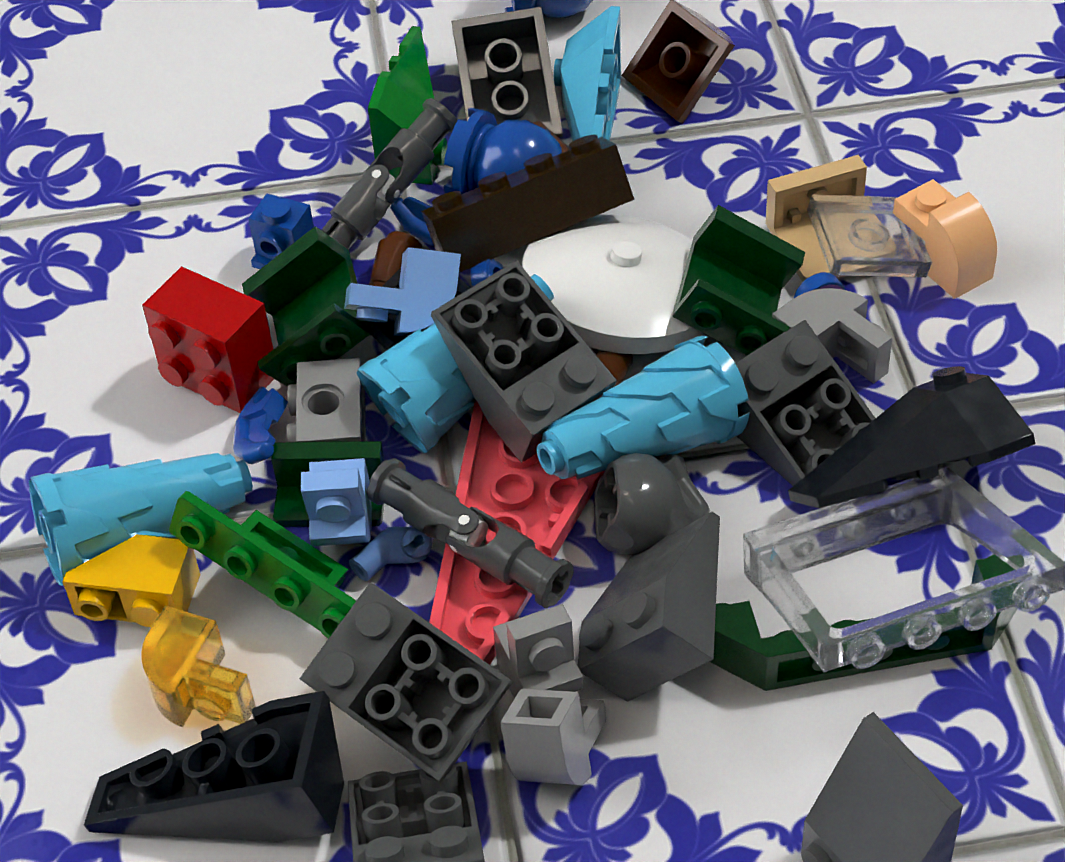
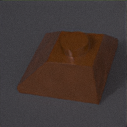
M670 0L621 76L675 120L683 124L735 45L730 36L701 14L675 0Z

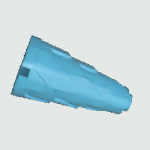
M533 274L531 278L549 300L552 301L554 295L550 287L541 277ZM435 323L424 331L418 329L378 357L368 360L356 372L364 390L384 416L388 413L397 422L392 427L414 448L423 453H427L439 442V439L475 403L473 401L475 397Z
M697 336L675 345V350L647 365L640 373L607 390L599 399L553 422L543 432L542 443L537 445V457L542 468L549 475L555 474L560 479L576 476L578 480L605 471L610 462L623 455L633 453L648 454L653 457L664 454L674 455L713 442L721 444L740 435L747 426L749 413L738 417L737 405L749 399L743 378L736 364L718 342L705 347L704 341L708 338L707 336Z
M219 453L167 462L155 459L109 469L107 464L57 474L45 473L30 477L31 480H29V493L38 534L44 536L48 548L43 550L52 574L60 586H63L62 581L66 572L137 534L175 538L170 533L169 527L177 500L185 491L191 492L225 514L230 511L231 507L242 504L245 501V493L253 489L251 474L246 462L243 460L236 462L231 454L220 455Z

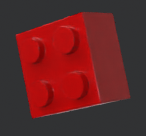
M181 266L142 304L148 325V334L152 340L158 362V370L161 376L170 384L188 388L202 395L214 405H224L241 413L244 406L260 387L266 388L274 380V378L261 371L258 367V361L273 350L263 302Z

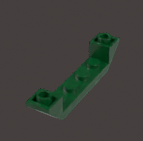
M1032 550L1012 554L997 553L987 558L976 560L969 593L970 601L958 599L942 606L915 611L903 609L892 612L887 616L859 621L842 620L831 626L810 630H786L766 638H761L750 601L733 604L717 603L714 659L709 662L764 691L992 650L1028 594L1035 557Z

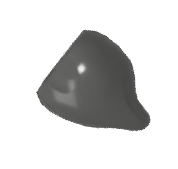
M639 453L623 455L608 464L595 489L596 539L606 550L618 554H639L658 543L664 537L710 513L708 504L689 478L684 458L673 454H668L665 458L661 459Z

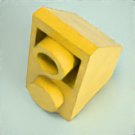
M137 534L66 572L62 582L74 615L83 616L93 621L110 619L135 622L150 628L159 626L182 628L201 574L194 549L187 547L180 539Z

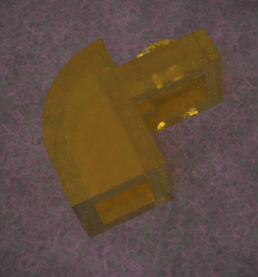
M166 605L146 635L141 651L143 669L158 710L170 722L180 727L184 726L193 709L214 721L226 719L239 724L248 721L252 715L251 709L256 707L249 679L245 673L220 666L226 654L217 622Z

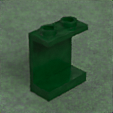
M718 205L693 237L672 317L747 356L789 330V326L772 318V313L777 311L781 290L803 265L805 252Z
M316 226L242 283L244 294L263 302L265 311L273 317L278 346L258 361V367L261 371L286 387L290 384H297L298 362L336 360L370 335L367 321L356 319L357 310L344 309L347 287L351 283L358 284L350 252Z

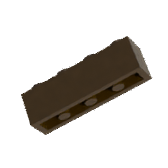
M595 134L587 135L572 141L569 144L570 150L556 156H552L551 153H545L528 159L524 162L525 168L510 175H507L506 172H498L486 176L478 181L479 187L464 194H461L460 191H452L436 197L432 201V207L421 211L436 251L461 254L460 273L487 259H494L635 200L616 144L603 137L598 138Z

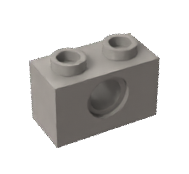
M360 358L297 363V384H290L287 389L290 416H296V423L287 424V442L366 441L365 390L356 373L357 369L361 367Z

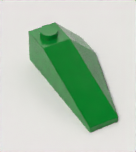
M412 26L399 45L398 56H392L389 60V70L391 71H382L371 96L368 114L375 159L402 128L408 129L424 110L422 104L426 99H434L421 27ZM446 138L433 150L434 158L412 183L433 185L438 166H444L447 150ZM402 167L388 170L389 174L396 179Z

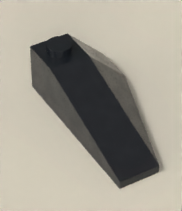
M962 366L944 368L932 374V381L909 390L788 490L790 501L823 508L885 491L888 488V478L894 480L919 478L922 481L939 476L937 467L939 464L968 459V463L972 467L988 463L1035 445L1034 433L990 376L966 373L965 367Z
M325 691L268 701L251 709L253 716L251 720L226 731L219 724L201 731L202 741L174 754L163 748L100 776L84 826L92 833L282 842L334 833L344 788V779L329 697Z

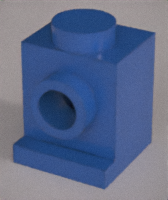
M266 193L248 218L255 249V255L251 260L252 267L261 269L314 227L309 204Z

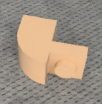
M932 179L894 200L893 214L925 241L922 271L954 299L993 278L997 258L995 232L984 208L970 192L956 198Z

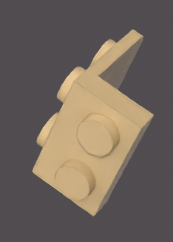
M859 155L768 180L765 224L773 235L805 252L803 265L796 272L802 282L810 276L822 272H828L837 278L889 264L894 259V247L863 204L867 166Z

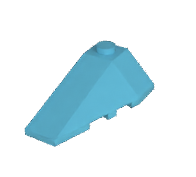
M610 6L566 41L563 59H555L554 84L555 86H561L562 107L572 141L593 134L597 135L598 138L603 137L609 141L611 139L622 80L620 6Z

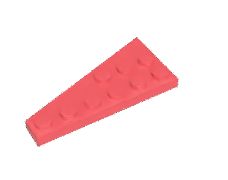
M475 401L455 496L466 507H475L532 539L537 550L554 559L605 471L578 480L576 476L560 479L555 474L549 475L544 471L538 460L537 453L521 463L488 423L478 402ZM488 529L485 545L496 536V533ZM445 543L429 623L491 665L496 656L493 627L518 619L532 593L516 583L506 585L454 552Z

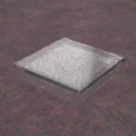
M812 194L807 211L831 274L843 276L927 277L932 261L923 239L893 214L894 200L898 197Z

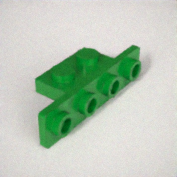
M185 491L178 498L169 527L172 535L180 539L187 547L197 550L226 569L233 577L243 580L272 599L282 609L292 612L321 631L329 639L357 601L338 589L347 574L348 569L258 510H255L240 525L189 491Z

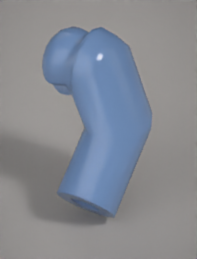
M388 527L349 560V565L360 579L368 581L386 564H415L426 559L432 549V538L414 527Z

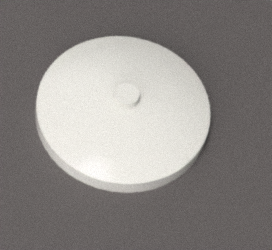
M596 215L534 241L526 248L522 267L530 277L536 274L546 282L554 295V299L551 302L591 348L624 354L659 353L673 350L675 345L704 334L672 317L693 241L674 229L636 217Z

